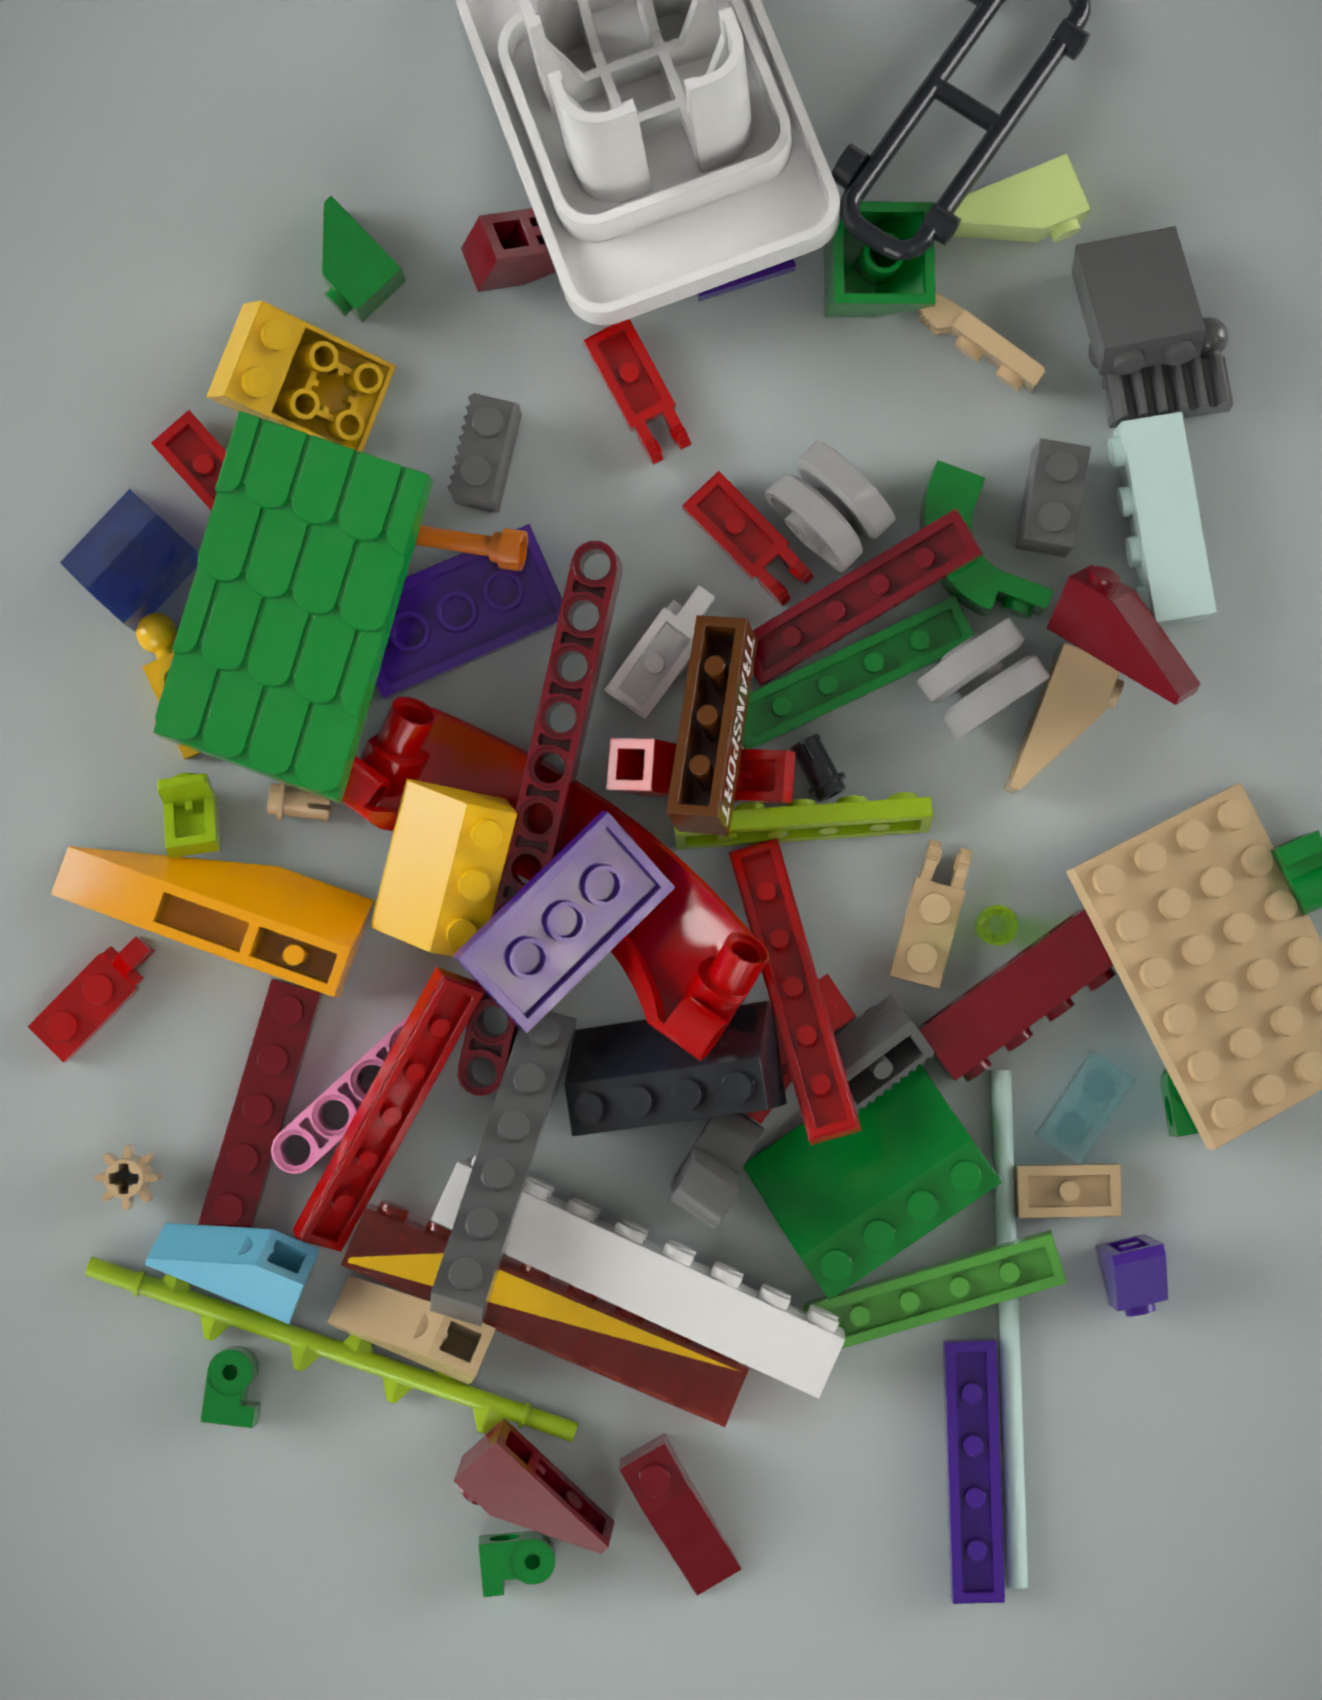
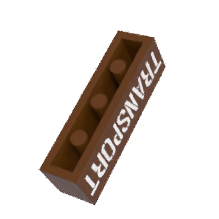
M696 615L666 811L678 832L729 836L758 642L747 618Z

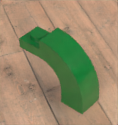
M937 460L921 502L920 530L952 510L958 509L973 534V512L986 478ZM984 556L979 557L939 581L941 586L951 596H956L961 605L984 617L992 610L995 600L1003 602L1001 609L1014 616L1030 619L1032 613L1040 616L1047 609L1054 591L1053 589L1002 571L992 565Z

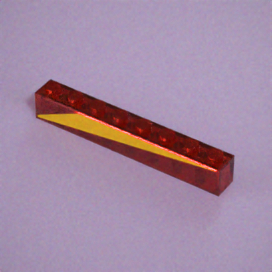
M381 1199L379 1206L371 1203L364 1208L341 1266L417 1298L431 1301V1291L452 1230L430 1219L426 1226L407 1219L410 1212L408 1209L387 1200ZM502 1259L483 1323L496 1328L495 1331L715 1424L723 1427L726 1426L749 1371L747 1365L619 1306H613L597 1299V1296L571 1284L566 1286L549 1279L551 1275L522 1262V1265L518 1266Z

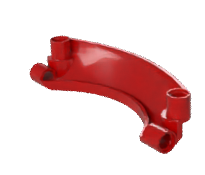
M401 696L392 702L379 733L368 739L361 757L358 758L355 755L342 803L379 829L394 831L407 778L505 798L515 810L528 752L479 727L432 708L418 699ZM543 760L539 765L540 776L547 783H554L563 776L564 772ZM576 780L560 851L601 811L609 812L675 886L610 952L622 966L632 983L647 1023L696 1059L702 1061L719 1041L740 1004L748 996L769 959V951L715 891L673 851L614 804ZM544 804L535 806L528 815L530 828L537 834L545 833L551 828L553 823L552 811ZM531 854L522 857L517 865V874L529 881L542 870L540 861Z

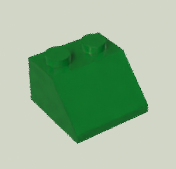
M862 201L860 212L867 221L892 237L906 240L916 233L934 202ZM840 219L836 233L824 245L825 317L875 318L935 306V242L920 257L909 261L893 260L879 254L857 240L845 229Z

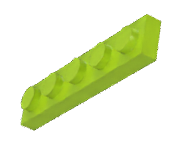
M898 792L884 800L867 801V798L864 796L851 795L839 798L836 803L816 804L811 799L792 800V804L786 803L783 807L765 808V805L762 803H743L737 805L735 810H733L729 836L678 832L674 826L676 850L754 845L774 838H778L779 843L928 833L933 818L931 796L918 797L914 792Z

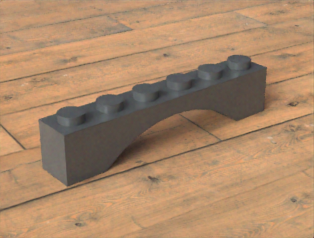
M549 1011L528 1033L520 1028L518 1030L431 1291V1312L474 1325H482L527 1175L571 1050L576 1018Z

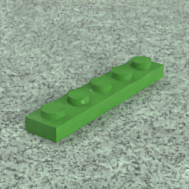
M1048 1230L849 1288L830 1301L826 1295L808 1300L803 1303V1308L807 1312L810 1304L837 1315L840 1322L838 1326L843 1328L845 1332V1342L842 1348H846L1067 1283L1052 1231Z

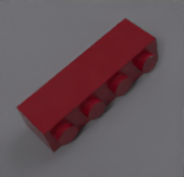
M1077 910L917 1028L933 1049L934 1058L947 1076L955 1081L963 1076L969 1082L992 1065L987 1057L1002 1046L1010 1052L1027 1041L1033 1035L1029 1027L1039 1019L1046 1016L1051 1022L1073 1007L1075 1003L1070 997L1086 985L1092 992L1116 975L1112 969L1113 963L1086 910Z

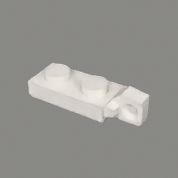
M698 585L684 606L673 600L667 608L663 607L604 691L646 721L690 661L696 615H705L714 603L715 596Z

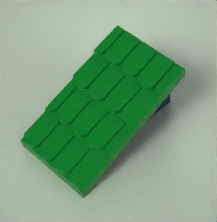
M239 411L215 487L217 492L198 553L199 564L172 648L174 655L155 714L156 724L153 733L160 738L342 804L433 480L430 475Z

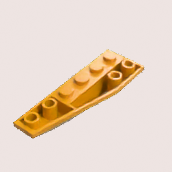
M68 846L51 895L332 997H341L375 903V900L279 866L188 857L169 858L167 855Z

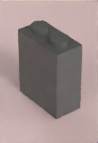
M1176 226L1077 244L1075 246L1071 273L1100 376L1112 373L1129 375L1144 367L1165 363L1173 366L1181 365L1193 358L1200 357L1206 327Z

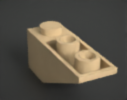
M348 1275L327 1324L468 1385L476 1377L496 1329L483 1322L481 1326L431 1312L430 1301Z

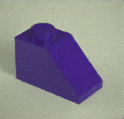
M1146 1234L1095 1245L1109 1306L1118 1312L1124 1310L1126 1317H1134L1156 1311L1155 1303L1168 1300L1166 1252L1162 1242Z

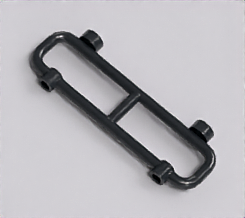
M967 0L974 4L976 8L870 156L862 149L850 143L836 162L831 173L835 183L845 189L840 200V219L845 229L860 242L893 260L909 261L920 257L933 245L935 240L946 246L962 221L954 213L1062 58L1067 56L1075 61L1086 45L1091 34L1083 30V28L1086 26L1091 14L1090 0H1068L1071 5L1069 15L1062 20L1048 45L999 114L948 82L1005 2V0ZM936 99L987 132L940 199L930 208L916 233L909 239L900 240L867 221L861 215L860 205Z

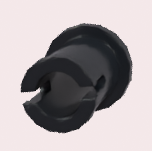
M814 734L804 739L813 755V759L804 743H796L790 748V751L796 752L795 757L812 787L808 790L810 796L816 795L818 801L823 802L846 789L843 782L846 775L844 772L838 773L820 740V735Z

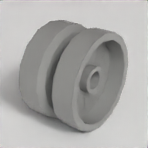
M815 441L797 461L802 479L793 475L783 474L765 492V497L775 513L799 540L835 570L844 573L863 553L862 543L858 535L877 540L896 518L883 496L855 466L823 442Z
M1010 617L983 634L980 632L976 633L940 659L941 663L916 681L930 703H941L958 691H962L965 697L949 708L942 719L956 741L1002 712L1051 677L1036 655L1025 656L1007 669L1004 667L1002 661L1019 650L1025 639Z

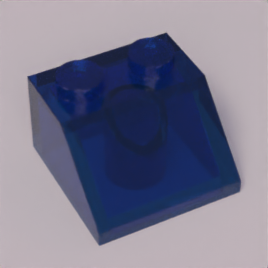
M130 489L60 562L89 593L134 632H136L139 621L145 615L154 613L199 564L198 552Z

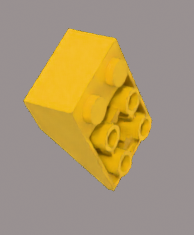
M260 300L242 305L206 398L234 411H242L260 417L263 420L266 419L362 452L396 365Z

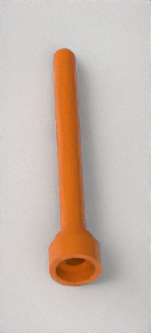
M420 525L415 545L489 556L490 562L498 563L500 569L520 572L525 565L527 557L528 533L523 530L504 528L502 532L495 531L492 536Z

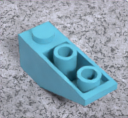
M165 1223L147 1256L145 1265L289 1324L306 1288L320 1249L273 1229Z

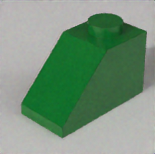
M332 196L325 200L323 210L322 275L330 289L324 295L343 316H347L352 311L363 322L400 288L406 280L402 268Z

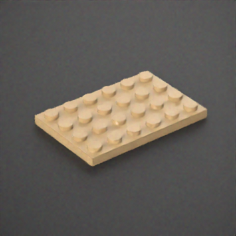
M1241 783L1235 784L1066 871L1207 1150L1221 1147L1322 1090V941L1309 915L1303 916L1296 899L1285 881L1270 851L1274 847Z

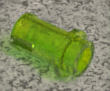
M992 905L980 913L975 922V930L977 935L986 943L1001 946L1009 943L1015 937L1018 931V920L1010 908L1003 905ZM993 916H996L1001 922V930L997 935L993 934L989 929V921Z

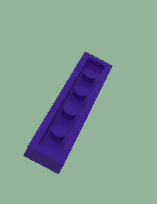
M994 1338L942 1340L951 1601L953 1604L1005 1603L996 1340Z

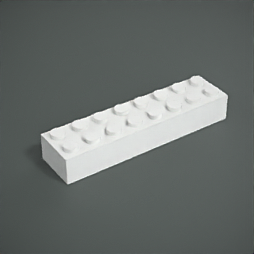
M475 1155L473 1159L468 1158L456 1163L431 1218L432 1221L452 1230L476 1159ZM527 1175L504 1254L805 1393L820 1398L845 1342V1332L843 1328L838 1326L840 1322L837 1315L810 1304L808 1311L805 1312L791 1305V1295L777 1287L763 1283L760 1290L749 1286L741 1282L744 1275L741 1271L718 1261H715L713 1268L693 1260L697 1253L693 1249L668 1239L664 1246L646 1238L649 1233L647 1228L624 1218H621L616 1224L599 1217L602 1208L576 1196H574L573 1200L569 1199L568 1202L552 1195L555 1190L553 1185Z

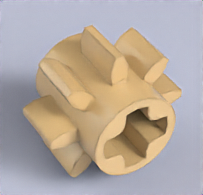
M133 1144L125 1145L123 1159H119L111 1152L105 1153L103 1158L109 1166L105 1172L94 1175V1180L104 1181L105 1187L108 1190L104 1193L102 1200L105 1202L114 1197L122 1198L123 1210H129L133 1207L134 1195H138L145 1202L151 1201L154 1196L148 1189L151 1182L163 1178V1175L160 1173H152L149 1165L154 1159V1153L147 1154L142 1158L135 1156ZM128 1164L130 1173L138 1174L139 1176L138 1183L130 1185L129 1189L127 1181L119 1180L118 1178L119 1171L127 1169Z

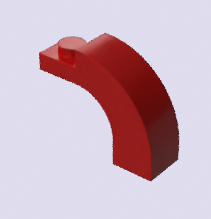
M610 738L606 790L669 798L677 744L658 739ZM742 749L734 803L792 804L796 752L789 750Z

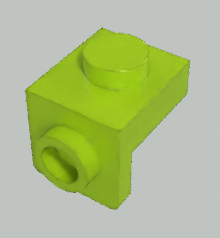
M185 772L179 773L172 778L159 779L157 781V791L163 803L165 849L169 858L221 851L218 799L208 774Z

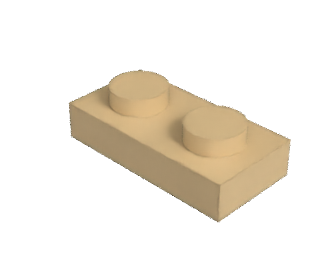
M1121 1164L1015 1165L1016 1217L1122 1216Z

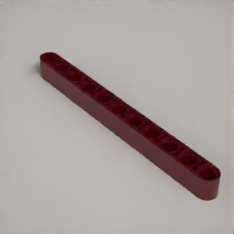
M601 541L583 543L575 550L571 559L515 809L517 817L491 918L526 885L517 874V865L522 857L529 854L535 856L540 861L543 869L561 849L622 577L620 558L608 544ZM595 554L608 556L610 560L608 573L598 580L586 578L584 573L586 560ZM584 604L596 606L599 612L597 624L587 631L576 629L573 624L575 610ZM581 654L587 661L586 674L575 682L567 681L562 675L564 660L570 655ZM562 704L571 705L576 713L574 726L566 732H556L550 723L552 711ZM557 754L564 762L565 771L558 781L547 783L540 776L539 765L546 756ZM544 804L552 811L553 823L547 832L537 834L528 824V815L535 806ZM486 991L468 1021L457 1073L460 1085L468 1093L475 1096H485L499 1089L519 1027L507 1014L508 1025L501 1035L493 1034L485 1028L483 1023L485 1011L490 1006L500 1008ZM478 1057L490 1059L495 1065L496 1077L490 1085L479 1083L472 1074V1065Z

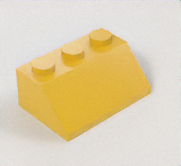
M406 778L370 924L371 928L430 953L453 957L491 919L517 817L516 811L505 798Z

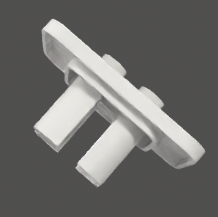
M456 0L463 26L564 295L572 311L584 321L596 325H612L815 251L828 243L836 233L840 222L839 191L761 0Z

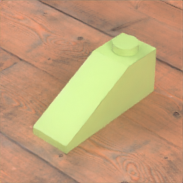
M1064 154L969 193L954 213L962 221L953 237L1039 242L1051 237L1053 242H1059L1077 234L1081 230L1080 224H1083L1091 209L1068 155Z

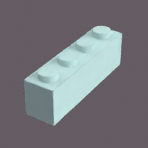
M1182 412L1121 421L1113 431L1114 437L1108 439V454L1112 468L1119 467L1122 487L1117 488L1116 499L1121 518L1128 517L1131 537L1125 538V553L1129 567H1136L1139 587H1135L1134 590L1161 627L1207 620L1216 614L1217 610Z

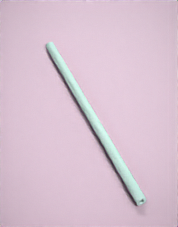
M1011 1069L991 1070L994 1170L1002 1181L1001 1184L995 1187L996 1245L1017 1240ZM1018 1297L998 1303L1007 1587L1012 1589L1028 1588Z

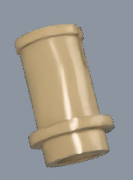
M282 782L280 784L271 783L267 814L277 815V820H282L283 816H292L329 822L331 806L327 805H330L331 800L293 786H288Z

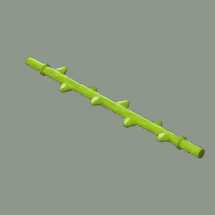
M94 1256L91 1257L86 1268L85 1276L131 1291L135 1297H138L140 1294L200 1315L204 1339L214 1341L227 1328L234 1326L289 1345L294 1370L303 1372L321 1356L382 1377L388 1402L396 1404L411 1389L415 1388L473 1408L477 1432L484 1435L505 1418L508 1421L519 1424L518 1428L521 1429L523 1426L570 1442L574 1439L579 1422L530 1406L531 1402L527 1401L524 1404L465 1384L438 1371L430 1372L374 1353L372 1343L352 1334L342 1342L290 1323H284L253 1309L249 1310L193 1291L190 1283L168 1274L162 1279L147 1275L145 1270L138 1272Z

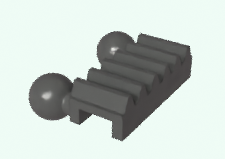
M1203 318L1206 334L1200 357L1193 358L1184 364L1175 366L1168 364L1144 367L1129 375H1119L1117 373L1102 375V388L1106 389L1110 411L1108 418L1109 428H1116L1121 421L1182 412L1183 418L1229 412L1233 406V399L1225 356L1221 355L1228 343V331L1225 325L1216 318ZM1090 343L1088 357L1091 364L1098 369Z

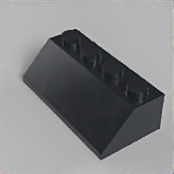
M771 1000L740 1005L719 1041L702 1061L696 1059L647 1023L646 1019L575 1030L564 1083L572 1136L763 1111L787 1104Z

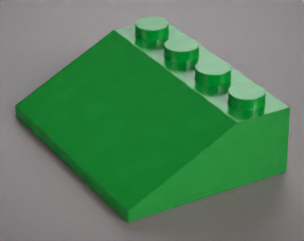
M918 1064L916 1071H909L908 1077H901L900 1083H893L891 1089H885L883 1096H876L875 1102H868L866 1108L859 1109L857 1115L862 1131L811 1145L803 1122L747 1160L743 1166L796 1253L829 1301L1002 1183L997 1172L921 1064Z

